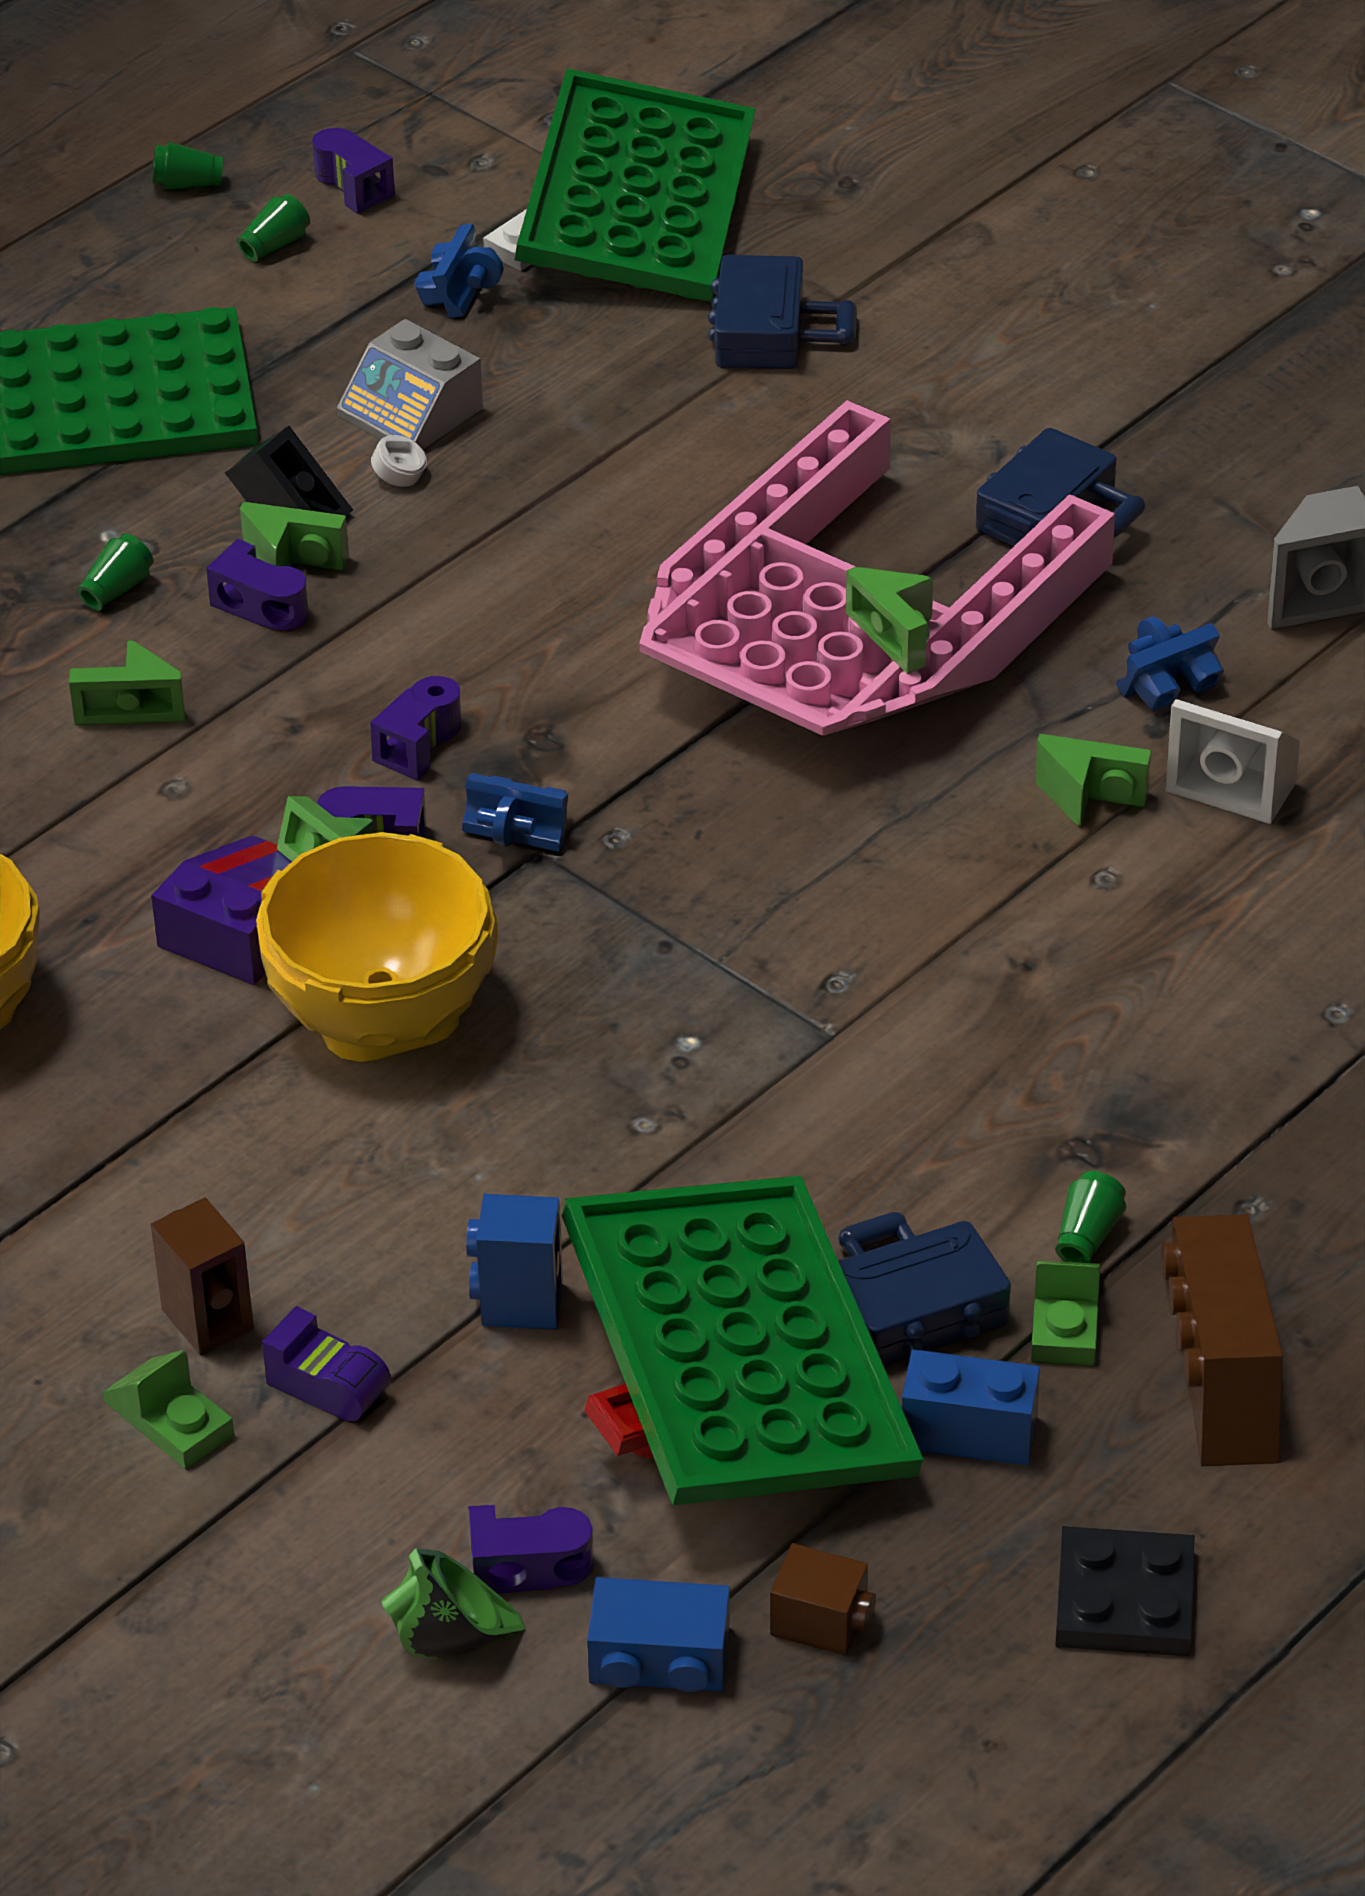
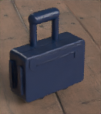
M725 255L722 257L720 277L715 278L711 283L712 292L717 295L711 301L713 309L708 314V321L713 325L708 332V337L711 342L715 343V363L717 366L793 369L798 365L800 342H828L848 345L854 341L857 321V307L854 302L850 300L842 302L803 301L802 258L796 256ZM802 314H837L836 330L801 329Z
M1046 428L1027 446L1020 447L1016 455L998 472L991 473L987 481L977 490L976 529L1015 546L1070 494L1099 507H1102L1108 500L1119 504L1120 506L1113 511L1115 513V538L1144 512L1145 502L1140 496H1132L1115 488L1117 458L1114 454L1056 429Z
M891 1212L847 1226L840 1231L838 1236L839 1244L845 1249L849 1257L839 1260V1264L883 1365L910 1357L912 1349L929 1351L965 1338L974 1339L980 1333L1002 1327L1008 1323L1011 1282L970 1222H957L915 1236L907 1224L906 1217L899 1212ZM894 1237H898L900 1240L867 1252L862 1248Z

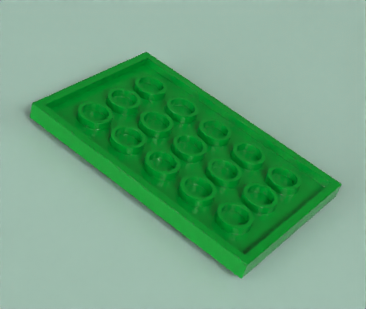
M566 68L518 238L514 260L530 263L541 268L549 267L581 274L588 278H601L629 284L636 288H648L680 295L688 299H700L711 302L714 293L711 289V283L718 276L756 108Z
M209 307L201 311L174 314L157 313L148 317L121 320L109 318L94 323L76 325L57 324L49 328L22 331L4 330L0 332V475L258 445L257 426L236 307Z
M802 1175L565 1199L561 1215L672 1506L917 1477L919 1475L924 1459Z

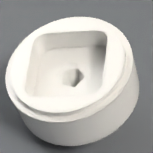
M389 435L382 438L371 457V464L375 473L387 483L399 487H408L417 483L427 463L426 455L421 447L413 440L399 435Z

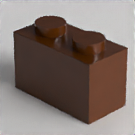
M204 1197L151 1223L162 1310L198 1354L202 1355L252 1330L254 1322L245 1242L209 1200Z

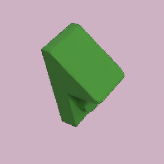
M250 502L242 503L240 514L243 541L255 545L256 558L276 567H291L292 564L344 570L349 559L346 515Z
M853 567L846 570V614L907 674L925 667L926 645L930 636L927 622L932 618L933 580L925 575L864 567Z
M128 640L125 667L70 668L69 688L74 725L185 721L186 713L181 672L135 641Z
M1039 734L1037 740L1036 784L1076 825L1081 826L1089 799L1145 807L1149 793L1152 750Z
M288 796L277 850L293 861L300 854L337 838L372 834L374 821L370 818L334 817L308 796Z
M1037 1260L1031 1362L1095 1365L1100 1264Z
M184 1350L149 1359L102 1392L105 1403L185 1470L234 1436L233 1418L191 1384L188 1356Z

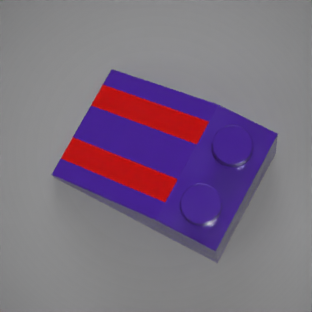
M254 835L184 860L151 895L157 946L255 985L265 974L256 923L262 902L261 892L276 871H282L292 861L277 850V844Z

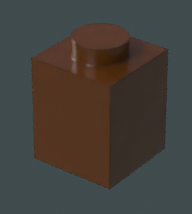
M792 1543L770 1591V1635L847 1655L856 1631L866 1632L868 1630L875 1610L876 1594L868 1592V1563Z

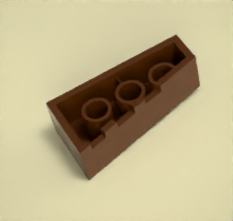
M1248 1214L1173 1217L1172 1242H1162L1161 1247L1162 1274L1164 1280H1169L1171 1315H1177V1343L1179 1351H1184L1185 1381L1187 1388L1190 1390L1201 1466L1279 1463L1283 1354Z

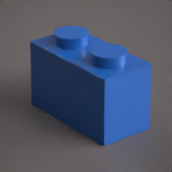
M484 1193L480 1219H469L466 1238L467 1257H477L478 1262H472L469 1296L470 1299L480 1300L482 1326L557 1330L563 1289L559 1197Z
M912 1349L902 1395V1410L919 1450L1029 1466L1038 1417L1040 1366Z
M596 1577L587 1638L589 1683L609 1684L623 1688L644 1686L675 1688L685 1692L699 1690L723 1692L730 1634V1586Z

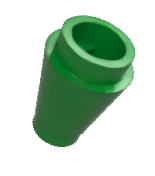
M168 141L167 146L155 145L152 184L164 185V190L211 185L221 186L223 156H215L214 154Z
M284 194L282 197H272L244 230L243 234L237 238V245L247 259L256 262L261 257H265L304 237L305 229L311 223L310 216L304 205L293 195Z
M122 534L119 538H111L83 579V582L77 587L78 596L88 607L100 611L105 605H108L149 577V568L154 564L152 553L141 540L131 534Z
M1087 1171L1080 1175L1079 1180H1075L1069 1185L1058 1242L1055 1247L1057 1255L1065 1262L1090 1263L1092 1256L1095 1255L1126 1212L1127 1206L1124 1200L1126 1191L1117 1179L1102 1172Z

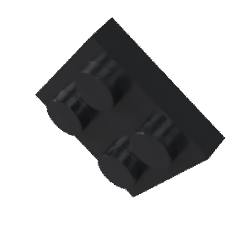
M1062 1526L1055 1647L1190 1656L1195 1535Z

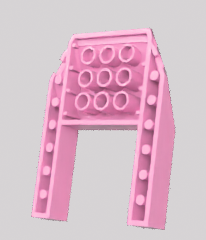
M846 400L660 565L655 596L650 601L648 622L643 628L639 643L640 652L822 736L880 720L994 679L1112 565L1115 513L1069 494L951 607L933 601L932 618L927 622L930 636L926 645V666L907 674L846 614V570L856 566L806 545L890 469V418Z

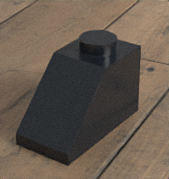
M290 426L285 427L257 445L225 472L246 502L346 516L353 511V508Z

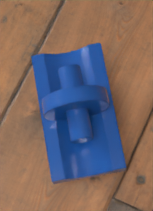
M474 224L460 225L451 242L436 244L431 252V264L434 270L420 272L415 280V288L423 305L429 307L444 304L450 318L464 316L478 288L488 289L494 287L503 275V262L495 250L490 247L485 248L476 245L475 235L477 230Z
M1157 617L1141 620L1137 629L1138 639L1128 643L1131 655L1128 656L1126 661L1127 675L1118 679L1116 686L1124 698L1138 693L1152 712L1170 705L1177 699L1181 689L1174 678L1182 674L1194 692L1201 693L1213 688L1219 683L1224 672L1214 652L1220 634L1213 623L1183 634L1179 625L1174 624L1166 627Z
M471 773L466 778L467 803L462 822V831L492 837L496 845L505 847L515 842L558 852L564 846L569 794L565 790L513 782L509 778L494 775L488 777Z

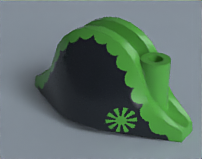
M415 1548L408 1557L409 1569L405 1579L397 1588L382 1599V1605L397 1628V1634L403 1648L419 1658L440 1659L455 1656L526 1630L521 1615L515 1608L461 1563L437 1550Z

